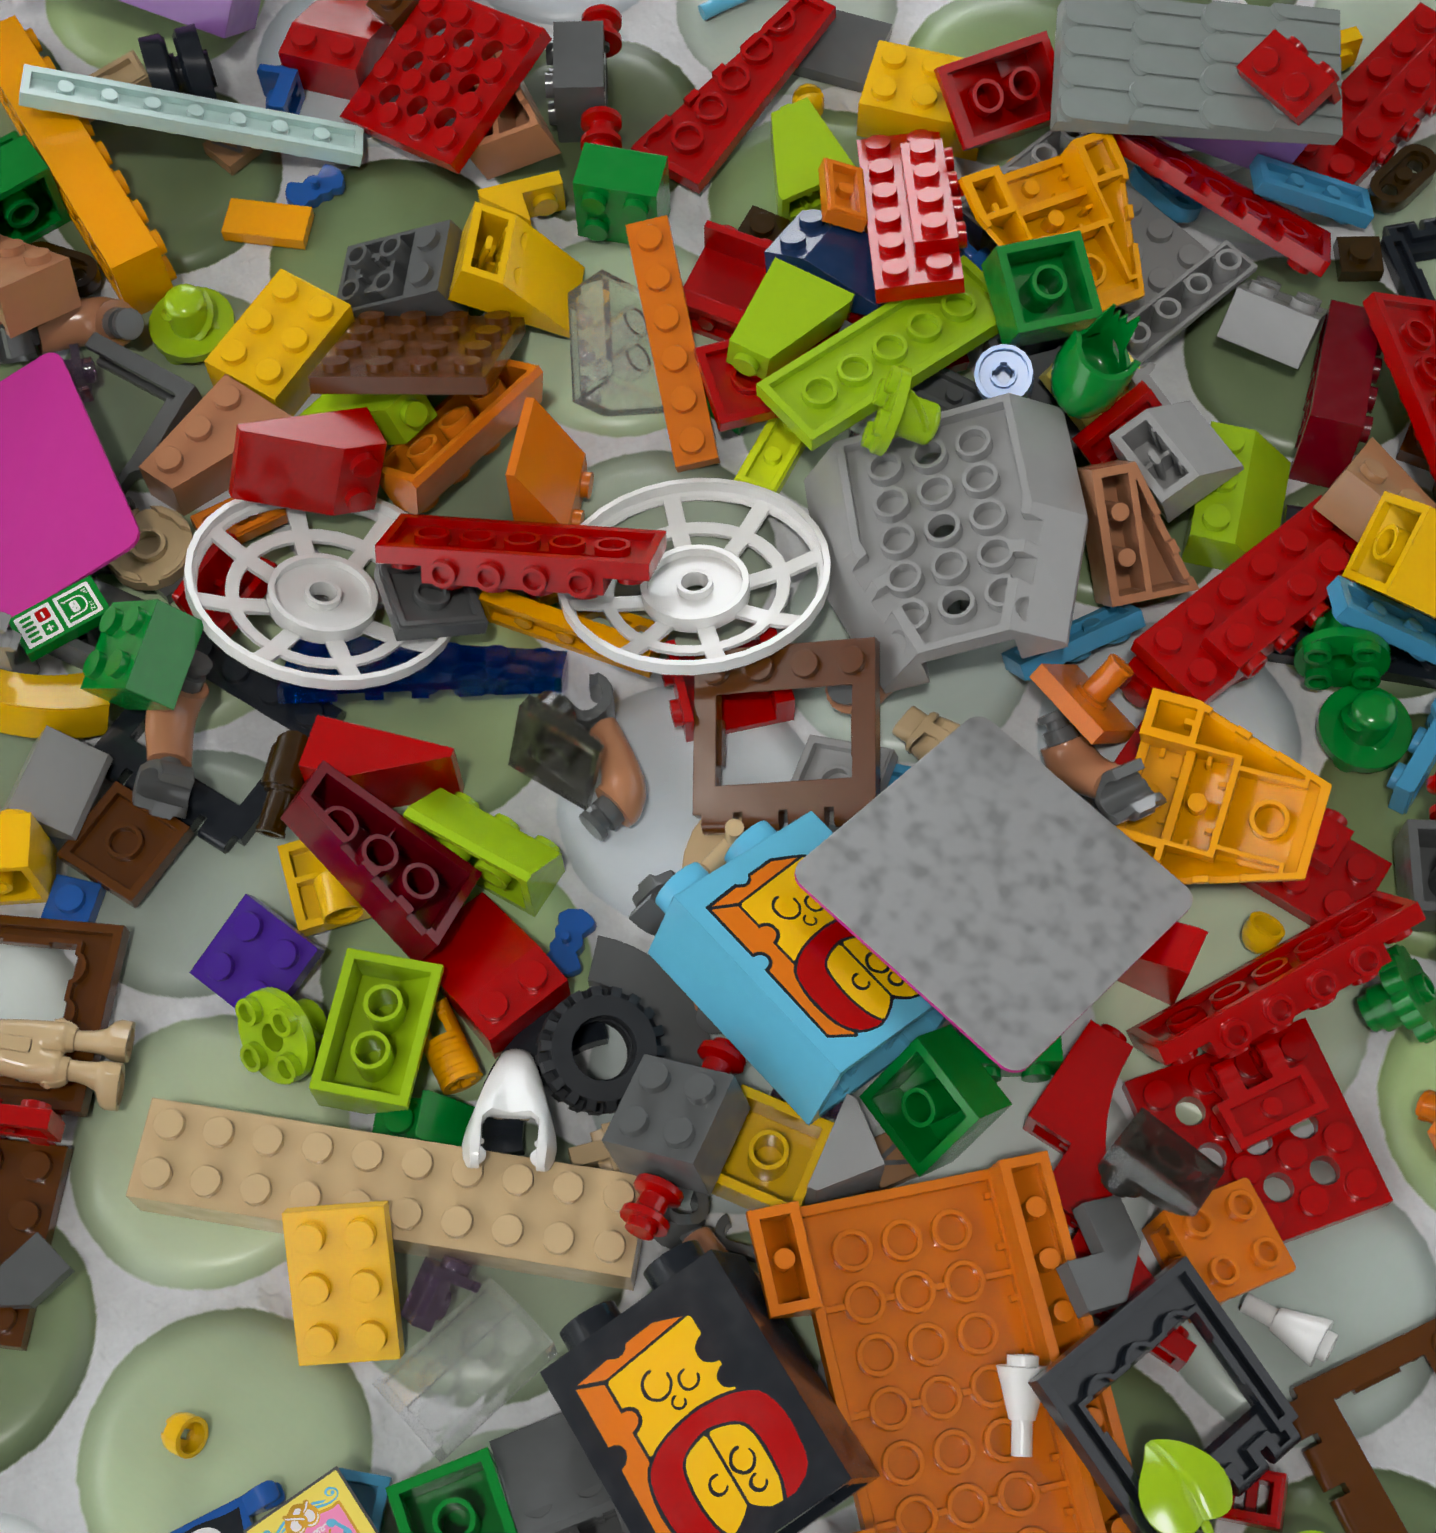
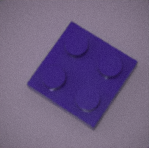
M245 894L189 973L235 1008L237 1001L265 987L280 989L293 997L325 950L256 897Z

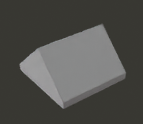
M46 725L34 742L2 810L20 809L28 813L31 812L49 837L76 841L113 758L101 750Z
M846 1094L807 1186L804 1206L866 1194V1190L879 1189L885 1163L859 1102L852 1095Z

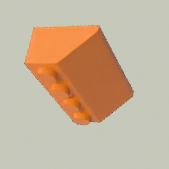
M509 359L487 395H449L434 408L438 416L407 444L392 446L385 453L379 484L393 504L403 511L412 514H421L429 511L438 503L439 496L452 484H456L468 476L470 468L481 457L494 452L500 446L501 439L513 428L518 427L525 397L535 398L539 403L542 402L543 371L539 365Z

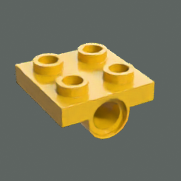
M301 840L277 846L296 924L301 933L305 936H311L372 918Z

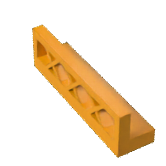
M482 590L478 598L488 622L648 678L652 675V672L641 671L616 663L594 651L582 641L567 623L563 611L550 606L559 603L558 593L553 592L550 595L540 596L541 598L537 599L536 596L529 594V598L509 591L488 593ZM576 611L581 623L599 638L617 648H621L630 642L615 628L592 620L597 617L606 619L604 612L584 611L578 613ZM619 612L624 621L637 632H645L655 623L653 620L629 612ZM670 633L660 642L666 643L665 641H667ZM648 650L641 655L659 658L661 653Z

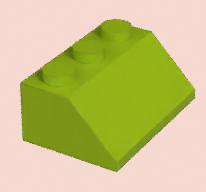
M1211 421L1210 426L1242 463L1244 470L1191 506L1181 559L1186 563L1225 570L1280 527L1291 462L1258 431Z
M440 787L408 806L403 813L404 818L481 871L482 875L476 883L477 886L533 917L537 915L565 872L562 853H560L559 847L554 842L541 835L533 838L523 833L516 822L503 814L497 813L495 816L481 810L480 805L465 793L456 792L454 795Z
M347 948L309 1085V1090L318 1105L362 1114L408 1110L444 971L443 965Z

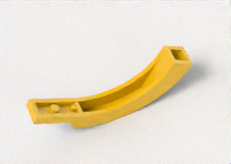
M0 669V733L38 738L47 725L73 738L104 735L108 730L110 703L105 699L80 689L85 677L83 672L68 675H33Z

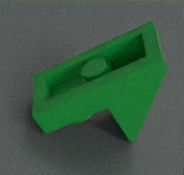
M423 1090L421 1099L411 1098L408 1110L375 1113L372 1132L462 1147L465 1130L475 1107L430 1090Z

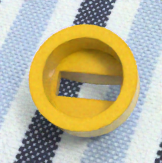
M809 83L800 85L794 91L792 104L808 97L821 116L824 112V95L821 89Z
M1260 911L1251 913L1241 932L1243 944L1254 954H1263L1276 947L1285 935L1283 925L1276 918Z
M179 1412L170 1416L165 1421L167 1425L164 1428V1432H161L163 1446L169 1452L181 1458L190 1459L195 1457L207 1442L209 1433L207 1422L203 1418L188 1412ZM184 1429H189L186 1439L182 1438L181 1435Z

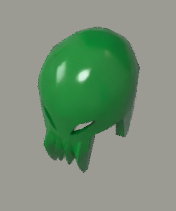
M1112 304L1089 327L1081 331H1073L1057 352L1051 371L1052 393L1058 405L1065 413L1078 419H1087L1108 411L1116 403L1141 364L1136 359L1130 364L1126 348L1138 326L1140 316L1127 322L1128 314L1120 317L1121 310L1113 314L1116 304ZM1114 341L1117 345L1118 352L1114 347Z

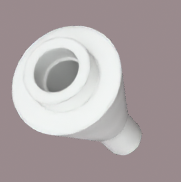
M1250 1293L1247 1294L1240 1308V1312L1268 1326L1270 1328L1269 1331L1309 1367L1313 1365L1316 1359L1323 1363L1327 1361L1339 1336L1330 1331L1334 1320L1282 1307L1278 1309Z
M1007 1354V1364L996 1365L1008 1419L1011 1420V1456L1032 1457L1033 1421H1036L1041 1401L1028 1382L1047 1367L1039 1366L1038 1355Z

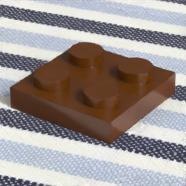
M115 781L87 815L76 841L67 840L56 855L63 863L91 881L101 884L104 889L136 909L194 833L188 825L175 817H172L171 820L150 815L148 809L134 806L132 802L133 791Z

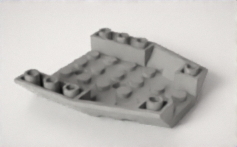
M1006 393L942 411L938 431L931 442L926 445L897 437L892 439L886 452L882 456L870 453L868 448L861 446L863 434L835 441L805 478L804 484L809 516L819 526L824 535L831 559V580L827 600L851 639L876 637L880 642V686L885 694L929 683L928 661L1005 641L1015 640L1022 659L1068 647L1089 518L1065 414L1060 407L1012 393ZM938 452L941 454L933 463H919L922 457L928 453ZM940 526H955L953 532L946 537L937 538L933 536L935 530ZM966 600L970 602L968 608L962 613H947L948 607L955 601Z

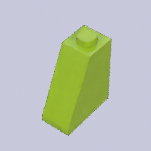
M808 97L793 104H786L771 113V150L777 215L789 219L791 223L802 210L821 209L818 169L823 158L855 165Z
M775 257L729 340L726 362L733 365L738 372L744 375H755L761 379L768 377L840 328L850 316L855 294Z
M322 394L299 415L367 407L387 445L407 444L438 416L426 395Z

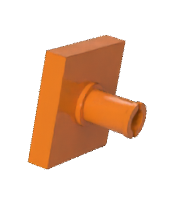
M1111 653L1107 657L1108 659L1090 678L1075 664L1041 663L1029 676L1030 679L1091 745L1126 743L1137 728L1108 699L1128 677L1134 674L1131 667L1122 658Z

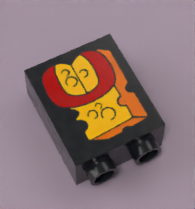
M697 1240L684 1242L654 1260L643 1273L653 1291L623 1313L619 1311L615 1302L610 1300L587 1309L566 1324L560 1331V1337L569 1352L540 1372L630 1533H800L880 1477L783 1318L769 1319L761 1282L745 1256L713 1249L705 1253Z

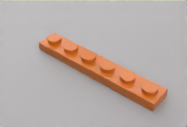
M664 215L627 224L625 226L675 468L679 473L718 464L720 459L706 392L694 356L696 345L668 216Z

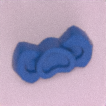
M325 164L318 175L308 176L303 183H287L285 191L287 203L316 208L322 202L332 200L334 195H342L346 187L344 175L340 169Z
M567 909L559 913L558 925L555 928V938L550 943V951L546 954L566 978L577 976L582 972L583 966L579 956L585 950L583 939L597 928L594 918L583 909Z

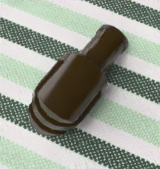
M288 730L277 737L276 742L271 747L260 782L264 787L263 790L267 792V796L255 830L257 833L270 838L285 839L287 825L280 817L305 783L298 764L308 737L297 730Z

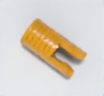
M447 997L435 1003V1008L446 1032L433 1038L429 1027L423 1052L444 1095H452L475 1085L481 1080L483 1073Z

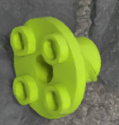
M179 284L172 287L155 305L149 318L148 327L151 339L157 350L171 364L181 365L204 361L236 323L230 303L219 292L206 287Z
M893 365L887 378H881L877 385L873 404L879 406L875 420L868 421L861 439V446L868 448L872 454L882 456L888 449L892 439L897 437L926 445L931 442L938 431L941 421V407L938 403L918 397L910 389L912 369L909 367Z
M273 987L261 988L237 1001L235 1012L238 1018L239 1035L243 1045L240 1049V1058L246 1069L252 1073L259 1071L267 1079L284 1085L294 1083L308 1075L315 1061V1043H321L327 1023L326 1016L321 1007L313 1000L307 998L295 1001L286 992Z

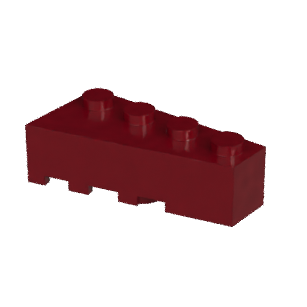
M1332 299L1330 301L1318 338L1310 375L1311 381L1303 407L1305 412L1295 444L1297 451L1290 467L1288 479L1329 488L1352 461L1358 443H1367L1374 418L1366 416V413H1372L1378 393V387H1373L1371 384L1375 385L1377 383L1383 359L1376 357L1381 355L1382 350L1375 333L1370 327L1369 318L1363 306Z
M324 760L305 781L280 817L402 951L413 960L422 961L439 945L482 875L481 871Z

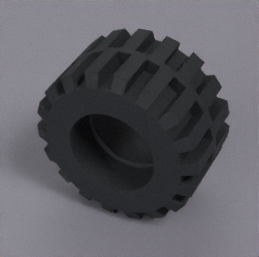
M601 985L592 986L585 991L579 990L569 995L544 1020L541 1032L537 1035L535 1045L538 1046V1052L535 1055V1063L537 1067H540L542 1073L540 1077L543 1086L548 1085L553 1092L551 1096L558 1103L562 1101L569 1105V1110L577 1113L580 1111L587 1112L588 1115L593 1116L615 1113L643 1055L648 1054L660 1058L666 1057V1046H661L660 1037L664 1036L662 1025L656 1026L652 1018L656 1014L650 1006L645 1009L639 1003L641 998L634 993L628 996L621 993L622 988L611 986L609 989H601ZM592 1022L605 1023L617 1030L622 1036L627 1048V1060L624 1069L616 1077L603 1081L595 1080L585 1075L576 1065L572 1055V1041L577 1031L586 1024Z

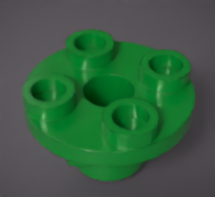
M1332 609L1325 613L1323 617L1317 619L1314 632L1301 639L1295 647V669L1304 677V685L1313 690L1350 685L1362 690L1376 688L1380 685L1381 676L1386 673L1391 663L1390 647L1381 636L1365 629L1344 627L1334 618Z
M1350 685L1335 691L1324 702L1316 722L1317 736L1323 750L1333 760L1335 767L1346 773L1354 771L1375 773L1394 766L1408 750L1413 734L1412 722L1404 705L1394 695L1379 687L1362 690Z

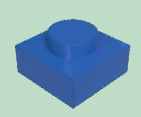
M57 874L41 918L95 923L106 894V889L99 883Z

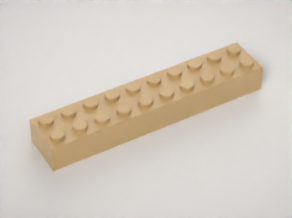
M152 1098L126 1193V1197L140 1211L284 1234L282 1213L287 1208L388 1200L394 1252L634 1291L643 1241L625 1229L626 1222L623 1221L619 1214L624 1203H636L640 1195L633 1185L637 1176L632 1174L555 1161L550 1170L541 1172L536 1171V1167L530 1161V1157L486 1151V1158L479 1164V1168H467L463 1160L461 1146Z

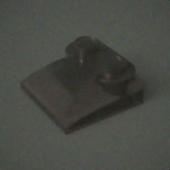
M542 691L537 697L529 694L519 705L508 765L586 811L592 803L605 746L597 735L576 721L577 716L573 704L566 696L553 691Z
M1143 1107L1098 1164L1102 1184L1113 1195L1121 1198H1138L1142 1196L1152 1204L1168 1212L1194 1217L1225 1172L1220 1166Z

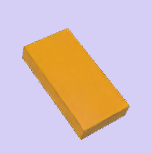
M230 198L221 233L224 241L306 250L314 220V212L312 207Z

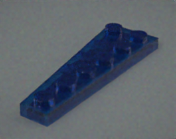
M357 637L345 643L350 655L356 656L372 651L385 642ZM300 639L291 647V651L300 654L331 658L325 644L312 643ZM448 642L445 649L427 666L408 677L386 685L358 690H326L302 687L279 680L277 685L278 703L337 702L338 694L365 693V700H384V692L403 691L411 692L412 699L429 698V695L439 690H452L459 697L483 696L487 694L562 693L568 666L567 651L551 650L548 648H507L502 645L473 646ZM399 647L385 658L357 668L361 674L382 671L406 663L423 652ZM288 661L285 663V667L304 672L340 675L337 669L306 667Z

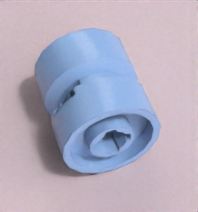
M995 345L984 351L976 362L974 377L978 393L983 400L1006 393L1029 398L1034 386L1033 368L1031 360L1023 350L1014 345Z

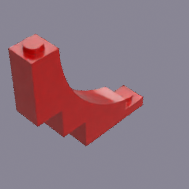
M1090 1020L1028 1114L1023 1130L1063 1155L1053 1173L1068 1228L1076 1233L1072 1239L1076 1259L1092 1254L1072 1210L1082 1203L1112 1196L1106 1158L1107 1118L1117 1080L1134 1047L1126 1042L1125 1035L1115 1027L1108 1024H1101L1100 1026ZM1139 1255L1128 1298L1154 1278ZM1117 1308L1096 1313L1093 1316L1102 1321ZM1180 1325L1149 1353L1179 1372L1188 1362L1197 1345L1187 1339L1189 1333Z

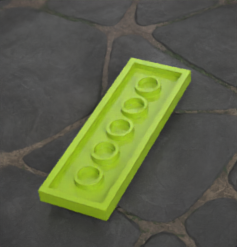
M963 255L961 263L965 293L887 302L756 383L757 396L811 451L817 449L878 410L879 406L873 404L874 393L880 379L887 378L893 365L897 367L903 365L912 369L911 389L999 333L983 272L969 258Z

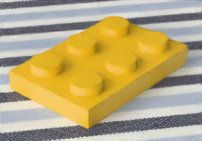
M388 1200L287 1208L282 1213L299 1366L401 1359L405 1353Z

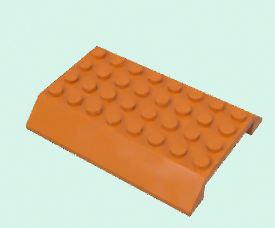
M1048 1151L998 1160L988 1169L801 1207L798 1201L750 1210L745 1213L769 1319L812 1316L829 1394L880 1475L876 1480L853 1495L861 1531L853 1533H1131L1041 1402L1036 1421H1033L1032 1457L1011 1456V1420L1008 1419L996 1365L1007 1364V1354H1029L1039 1356V1366H1048L1095 1327L1092 1315L1077 1318L1056 1270L1057 1267L1065 1262L1076 1259ZM1110 1385L1091 1401L1086 1408L1101 1430L1109 1433L1132 1466Z

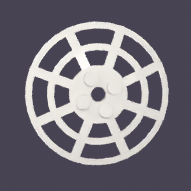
M722 478L671 480L645 486L622 495L599 508L581 523V525L614 527L631 516L652 508L664 506L668 526L657 530L666 531L667 542L672 541L674 549L664 552L650 581H644L640 584L641 595L614 597L617 579H612L604 596L593 599H577L569 593H558L564 617L576 635L594 651L610 660L637 670L665 675L718 673L752 664L776 653L793 642L812 624L823 608L830 590L831 559L827 541L815 521L806 511L790 499L774 491L747 482ZM721 501L751 507V510L740 527L717 522L686 523L681 502ZM769 514L796 531L808 545L810 552L785 562L778 550L756 533ZM690 537H717L730 541L723 549L712 545H692ZM749 547L761 555L771 568L749 574L745 564L739 557ZM816 566L818 575L815 597L802 615L782 613L790 595V577ZM777 583L776 596L769 610L747 605L751 590ZM694 585L703 587V589L696 591L687 590L686 588ZM645 610L655 623L641 634L629 626L619 612ZM576 611L604 612L606 619L612 627L630 642L621 648H617L599 638L581 623ZM734 619L755 624L743 633L723 641L719 640L716 631L717 628L732 622ZM769 627L785 629L768 641L744 651L729 655L724 653V651L750 642L764 633ZM674 630L698 633L701 645H675L660 641ZM651 650L674 656L705 655L706 659L665 660L642 656L641 654Z
M234 499L222 505L205 519L194 533L187 549L183 581L186 600L193 616L202 620L203 631L226 654L248 668L273 679L302 687L326 690H358L386 685L408 677L427 666L445 649L452 638L440 637L437 639L396 641L392 627L374 621L377 606L384 604L379 590L364 568L370 561L375 564H383L376 563L375 544L401 513L408 514L399 507L382 499H376L374 510L352 513L375 521V524L363 540L337 531L309 529L305 511L286 508L290 530L266 536L252 543L247 548L229 535L226 530L250 516L270 510L283 509L284 507ZM212 543L234 560L226 576L225 596L198 592L197 588L199 567ZM313 544L336 546L350 550L353 554L347 560L332 554L315 553ZM294 545L296 556L286 559L276 568L260 559L261 556L273 550ZM247 570L268 584L266 599L239 597L240 582ZM324 595L330 601H319L312 596ZM204 609L230 613L233 621L242 633L259 646L260 649L252 653L234 642L215 625ZM245 614L270 615L274 622L283 630L272 640H269L252 625ZM365 634L385 643L372 651L351 656L345 642ZM300 639L312 643L325 644L331 658L308 656L289 649ZM399 647L423 652L406 663L382 671L361 674L357 668L379 661L395 652ZM281 658L306 667L337 669L340 675L304 672L278 665L274 661Z

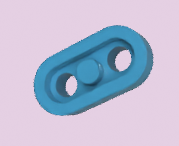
M1133 166L1129 175L1130 183L1135 190L1148 199L1175 223H1189L1197 219L1203 207L1202 204L1163 180L1148 175L1139 166Z

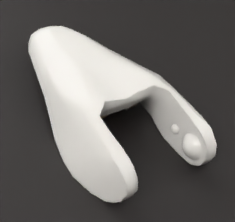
M523 1049L507 1050L501 1054L488 1076L466 1127L462 1142L463 1160L467 1168H479V1164L485 1160L486 1151L481 1144L484 1143L482 1125L486 1118L493 1117L499 1120L503 1118L520 1119V1121L534 1119L538 1125V1139L534 1142L537 1148L531 1153L530 1161L536 1167V1171L547 1172L554 1163L557 1153V1142L543 1082L535 1061L528 1051Z

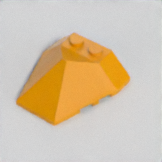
M1091 133L1073 139L1059 156L1003 174L999 165L959 179L960 187L976 221L998 246L1080 230L1102 312L1112 304H1116L1115 308L1142 299L1145 296L1138 243H1134L1131 220L1134 218L1133 204L1128 203L1126 182L1129 179L1128 168L1113 134Z
M1153 688L1139 732L1141 742L1136 759L1141 758L1145 767L1138 771L1139 774L1146 780L1154 793L1160 792L1166 798L1167 803L1157 807L1155 812L1135 822L1128 820L1115 826L1184 885L1305 881L1332 784L1282 752H1277L1255 738L1251 732L1214 711V708L1203 701Z

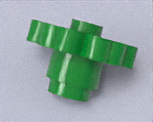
M1396 944L1387 948L1392 961L1381 967L1379 971L1381 981L1367 987L1366 994L1357 998L1364 1020L1376 1033L1383 1029L1391 1032L1405 1026L1408 1030L1413 1031L1420 1043L1428 1044L1435 1041L1436 989L1432 981L1423 971L1419 962L1415 958H1411L1404 946Z

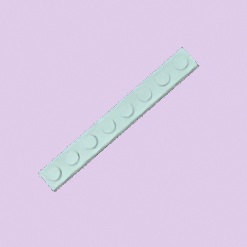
M28 64L23 66L19 106L163 131L170 134L202 138L214 142H224L254 149L285 153L297 157L324 160L337 164L357 167L361 165L364 129L358 125Z

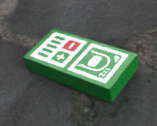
M89 575L11 617L9 625L13 631L15 630L22 634L20 644L30 661L33 662L98 627L103 614L110 606Z

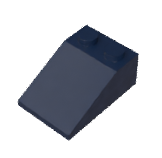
M802 210L764 251L766 273L776 257L854 293L851 313L868 315L886 304H876L868 234L864 231L861 233L822 222L820 210Z

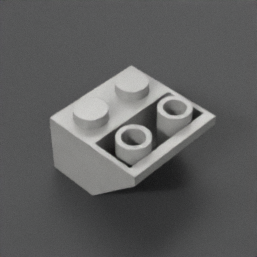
M1258 275L1256 280H1246L1237 287L1217 337L1299 369L1325 319L1327 309L1320 307L1322 300L1304 292L1298 291L1296 296H1292L1279 291L1282 284L1264 276Z
M1190 400L1148 408L1109 435L1118 460L1135 461L1161 514L1168 523L1244 470L1242 463Z

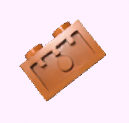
M1248 1178L1239 1179L1167 1208L1142 1229L1162 1270L1175 1259L1186 1256L1220 1305L1230 1299L1287 1276L1296 1270L1292 1257Z

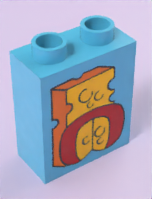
M812 811L778 832L766 820L752 825L730 846L724 858L726 864L710 874L700 863L694 862L673 875L661 888L655 900L656 905L665 913V916L648 951V954L808 1126L842 1102L846 1094H853L884 1071L916 1037L941 1028L946 1021L945 1017L797 884L794 876L797 864L833 834Z

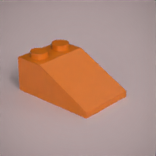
M525 397L505 474L513 520L581 525L585 520V511L580 510L583 498L590 499L594 483V473L587 471L586 454L535 398Z

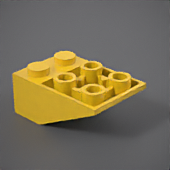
M475 201L462 230L448 300L485 312L508 311L511 313V317H524L526 325L571 339L574 332L585 267L519 216Z

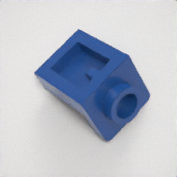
M260 64L257 74L263 93L266 96V109L299 115L305 100V93L298 69L282 65Z

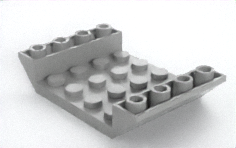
M1049 130L1000 169L1003 174L1059 156L1073 139L1091 133ZM1126 182L1128 203L1133 204L1134 218L1131 220L1134 243H1138L1145 296L1142 299L1115 308L1113 314L1121 310L1120 317L1128 314L1127 322L1140 316V321L1134 331V340L1129 342L1126 348L1132 358L1140 361L1142 364L1256 272L1258 265L1227 239L1210 252ZM965 195L962 196L963 221L966 224L969 243L977 251L987 247L992 252L998 245L976 221Z

